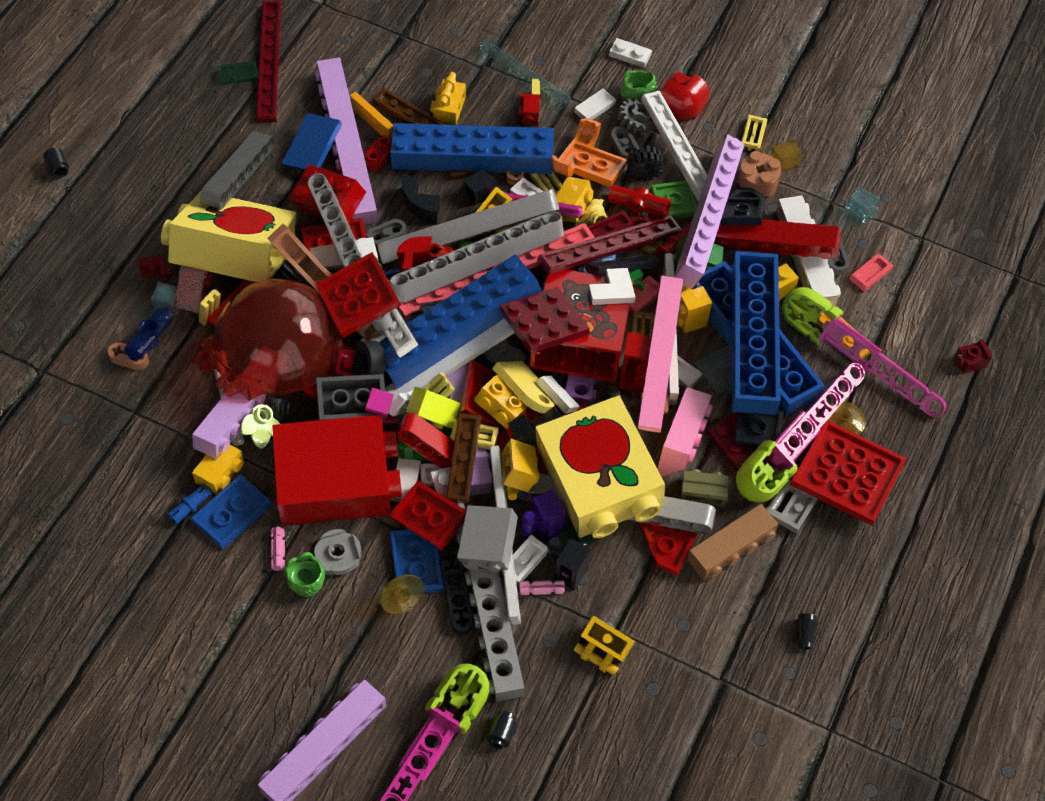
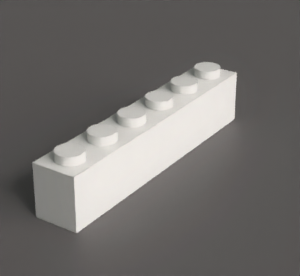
M803 196L779 199L776 209L779 221L815 224L814 219H811L809 214V205L805 203ZM792 255L803 287L818 292L832 303V307L836 306L841 292L839 286L835 284L834 272L832 268H829L828 259Z

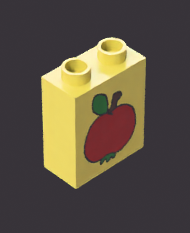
M199 193L189 204L183 203L180 206L178 215L174 220L165 221L161 232V242L163 245L169 246V263L267 284L286 260L267 238L283 223L295 235L297 212L232 198L223 209L201 205Z
M620 395L535 427L537 450L579 538L592 534L594 538H603L612 534L618 528V523L632 517H635L638 522L647 521L661 511L660 506L664 505L665 483Z

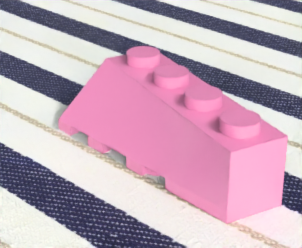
M686 388L661 453L657 468L661 477L686 469L688 461L693 462L696 454V449H693V447L699 446L702 437L699 431L704 432L708 421L704 418L705 416L710 417L713 405L709 404L712 395Z

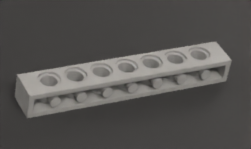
M464 524L456 532L458 544L461 542ZM478 568L477 570L467 569L464 575L466 585H471L472 593H469L471 607L475 606L477 613L473 614L475 628H480L481 636H478L480 650H485L486 655L485 658H482L484 671L489 672L491 679L488 680L489 694H494L495 702L524 697L525 688L499 572L490 571L486 568ZM481 584H487L489 588L481 589L478 586ZM485 605H491L494 607V609L485 610L483 607ZM491 626H495L499 630L496 632H490L488 628ZM495 648H501L504 652L501 654H495L492 652V650ZM499 670H506L509 674L507 676H499L497 672Z

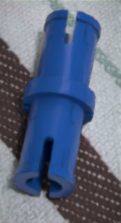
M201 484L188 497L184 496L181 499L182 502L171 512L167 513V516L171 521L174 520V524L178 525L190 512L194 513L197 510V506L211 496V492Z

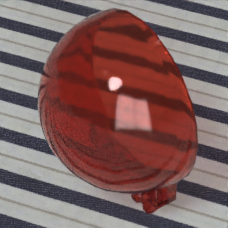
M267 279L248 285L237 292L225 304L216 321L213 335L198 342L199 352L193 355L191 362L195 366H199L198 369L202 373H208V371L216 369L222 377L216 380L215 385L219 389H224L223 393L227 397L240 392L250 401L262 394H282L303 390L315 385L316 378L328 377L330 375L334 348H344V338L340 334L319 292L306 284L294 280Z

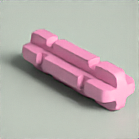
M281 527L271 529V538H273L271 539V558H273L271 559V569L280 571L284 570L285 560H283L285 558V540H282L285 538V530Z
M542 580L533 581V583L521 581L519 592L521 595H529L532 592L533 595L552 594V592L563 594L565 592V583L563 580H555V582Z

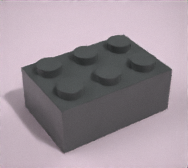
M384 374L316 378L318 420L378 415L366 411L365 408L372 388L385 391ZM382 416V420H387V417Z

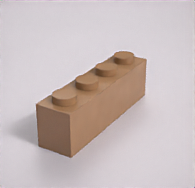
M760 504L689 551L687 561L703 580L710 576L715 578L727 565H735L745 553L751 554L762 542L765 541L767 543L776 536L779 524L765 507Z

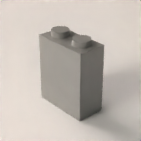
M467 506L457 557L465 568L477 570L478 567H482L494 572H499L500 569H509L518 516L513 509Z

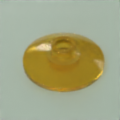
M844 401L827 419L858 435L863 433L866 425L863 412L856 405Z
M410 574L393 579L384 587L381 593L380 603L383 609L391 614H402L412 610L420 603L424 596V583L419 577Z

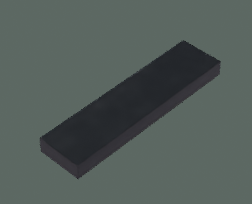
M653 255L586 263L585 271L601 276L606 275L607 269L628 268L629 272L637 269L657 268L664 266V259Z

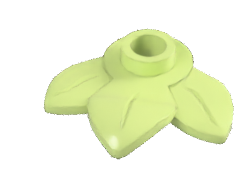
M257 405L252 409L251 414L245 416L242 420L241 432L243 435H251L254 444L263 449L268 444L270 437H273L272 425L280 423L273 418V412L270 407Z

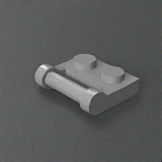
M788 480L765 509L778 524L797 534L818 499L791 486V480ZM787 492H792L793 496L782 514L776 511Z

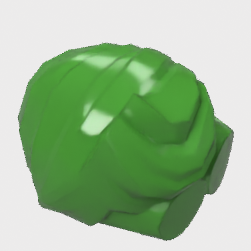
M627 70L623 85L620 87V94L627 102L630 98L634 101L637 98L641 102L642 95L656 92L657 82L654 74L645 71Z
M310 552L302 553L285 564L283 570L288 587L297 595L311 597L322 588L325 570L319 559H316Z

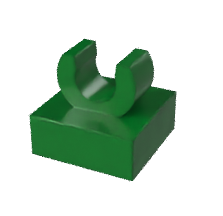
M637 269L629 275L631 281H633V287H638L640 292L645 289L644 283L641 282L644 275L640 269Z

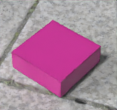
M372 388L365 410L387 417L394 394Z

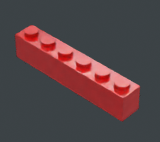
M762 220V225L719 224L714 244L724 247L723 250L728 248L738 249L739 251L749 250L760 253L770 252L780 255L791 254L801 257L812 256L822 259H837L841 233L840 226Z

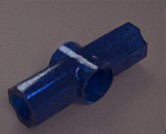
M161 307L149 319L140 322L139 331L124 347V353L129 359L133 361L142 359L150 348H154L159 344V337L174 320V315L169 309Z

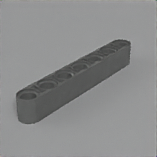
M253 131L202 188L200 204L223 209L271 153L274 146V136Z

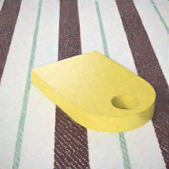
M523 361L497 362L493 367L497 375L529 408L540 413H546L555 406L552 399L537 385L536 382L539 378Z

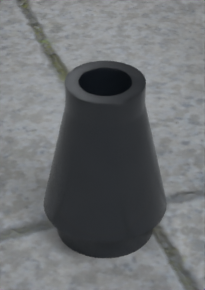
M809 613L798 614V619L795 620L798 648L805 650L813 649V641L819 624L817 616Z

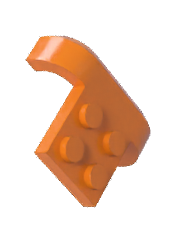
M588 118L580 120L575 138L561 156L557 159V156L552 155L551 160L553 169L557 173L568 177L576 174L608 187L614 184L627 163L625 158L594 147L601 123Z

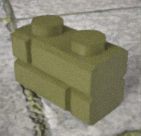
M698 469L684 470L680 499L725 508L728 498L729 476L717 471L702 473Z

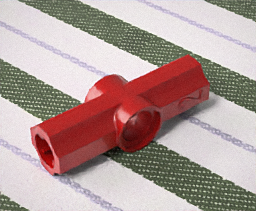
M612 185L609 190L608 202L627 206L635 214H642L645 211L665 217L670 212L671 199L652 195L644 187H637L633 190Z

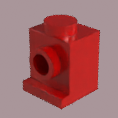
M520 94L519 117H523L522 125L538 126L540 95Z

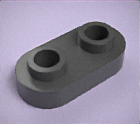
M616 126L611 131L610 139L618 155L626 159L629 151L633 152L634 148L639 149L630 130H626L627 127Z
M399 219L390 220L371 228L367 233V238L373 237L375 247L377 248L378 243L406 235V224Z
M841 241L837 259H828L829 268L833 269L835 275L846 273L849 267V259Z

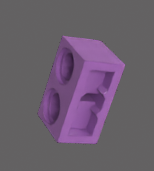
M568 375L565 391L577 404L589 407L590 403H595L597 390H593L594 384L598 385L599 380Z

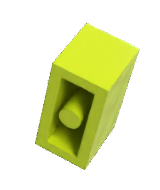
M414 387L406 412L416 414L425 421L429 420L432 426L443 430L444 426L453 428L461 403L429 390Z

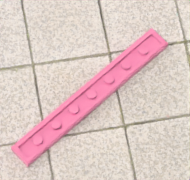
M661 276L638 429L661 432L683 279Z

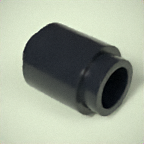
M60 148L48 149L43 154V159L49 173L55 178L66 176L69 165L63 151Z
M501 710L493 717L486 736L490 746L496 749L509 747L517 725L514 714Z

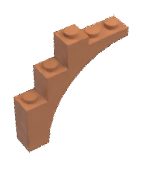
M284 223L281 224L267 239L319 293L315 284L332 274ZM369 323L356 332L365 341H371L380 331L376 330L372 323Z

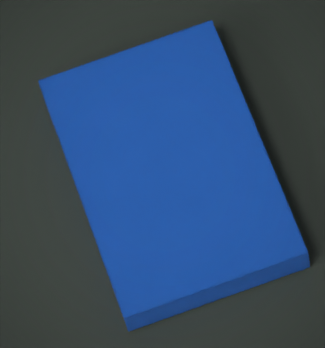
M307 113L282 165L299 171H305L308 164L321 168L342 126L341 121Z
M240 474L192 516L190 520L223 550L273 504L268 497Z
M408 529L389 531L398 597L444 591L438 548Z

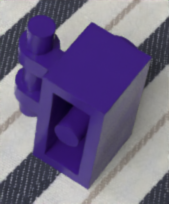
M553 489L532 498L531 512H526L522 517L523 526L521 533L524 539L527 540L530 535L533 536L536 530L542 540L558 537L563 532L566 511Z

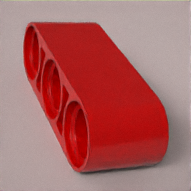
M412 413L406 414L398 430V438L434 465L443 469L451 467L454 441L420 416Z

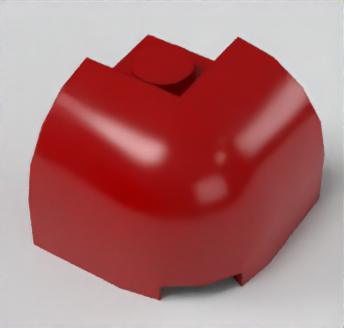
M676 71L671 79L668 78L661 94L676 121L681 122V119H696L708 104L710 90L707 83L698 75L694 74L691 78Z
M432 236L412 237L405 240L398 247L396 254L399 263V273L435 259V257L429 255L430 251H428V247L433 244Z

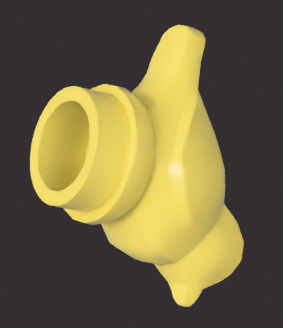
M592 199L589 206L585 209L582 218L575 225L579 226L584 223L591 225L607 218L602 206L604 200Z

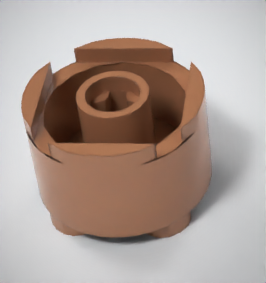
M753 151L742 161L737 183L740 188H752L759 191L764 197L768 196L769 198L776 192L781 174V163L770 155Z

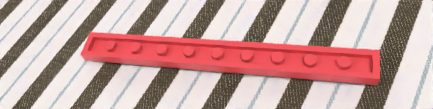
M584 223L564 231V235L560 239L523 253L518 258L530 270L541 265L537 260L539 254L595 237ZM497 265L410 301L400 302L401 306L398 308L405 320L420 315L419 307L421 303L444 300Z

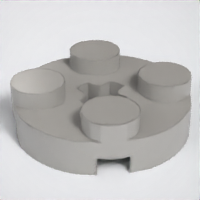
M335 529L324 533L320 537L321 540L316 544L314 554L315 558L319 559L323 565L325 574L343 575L359 566L361 546L356 536L346 533L345 530ZM335 548H339L340 551L344 550L341 556L332 555L335 552Z

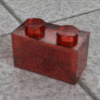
M180 266L174 308L199 313L200 302L208 295L209 288L213 283L212 272Z

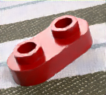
M380 137L376 139L364 154L368 170L377 171L381 169L390 158L391 138Z

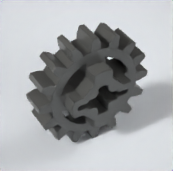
M630 98L627 102L623 101L618 110V119L622 120L621 125L627 126L626 130L632 129L633 134L639 132L641 136H643L644 132L650 135L651 131L655 132L657 127L642 101L639 102L637 98L634 101Z

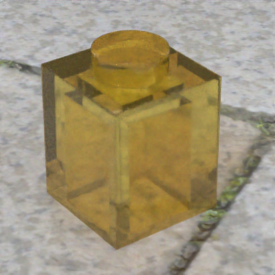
M794 140L772 146L770 156L780 161L781 172L798 168L803 155Z

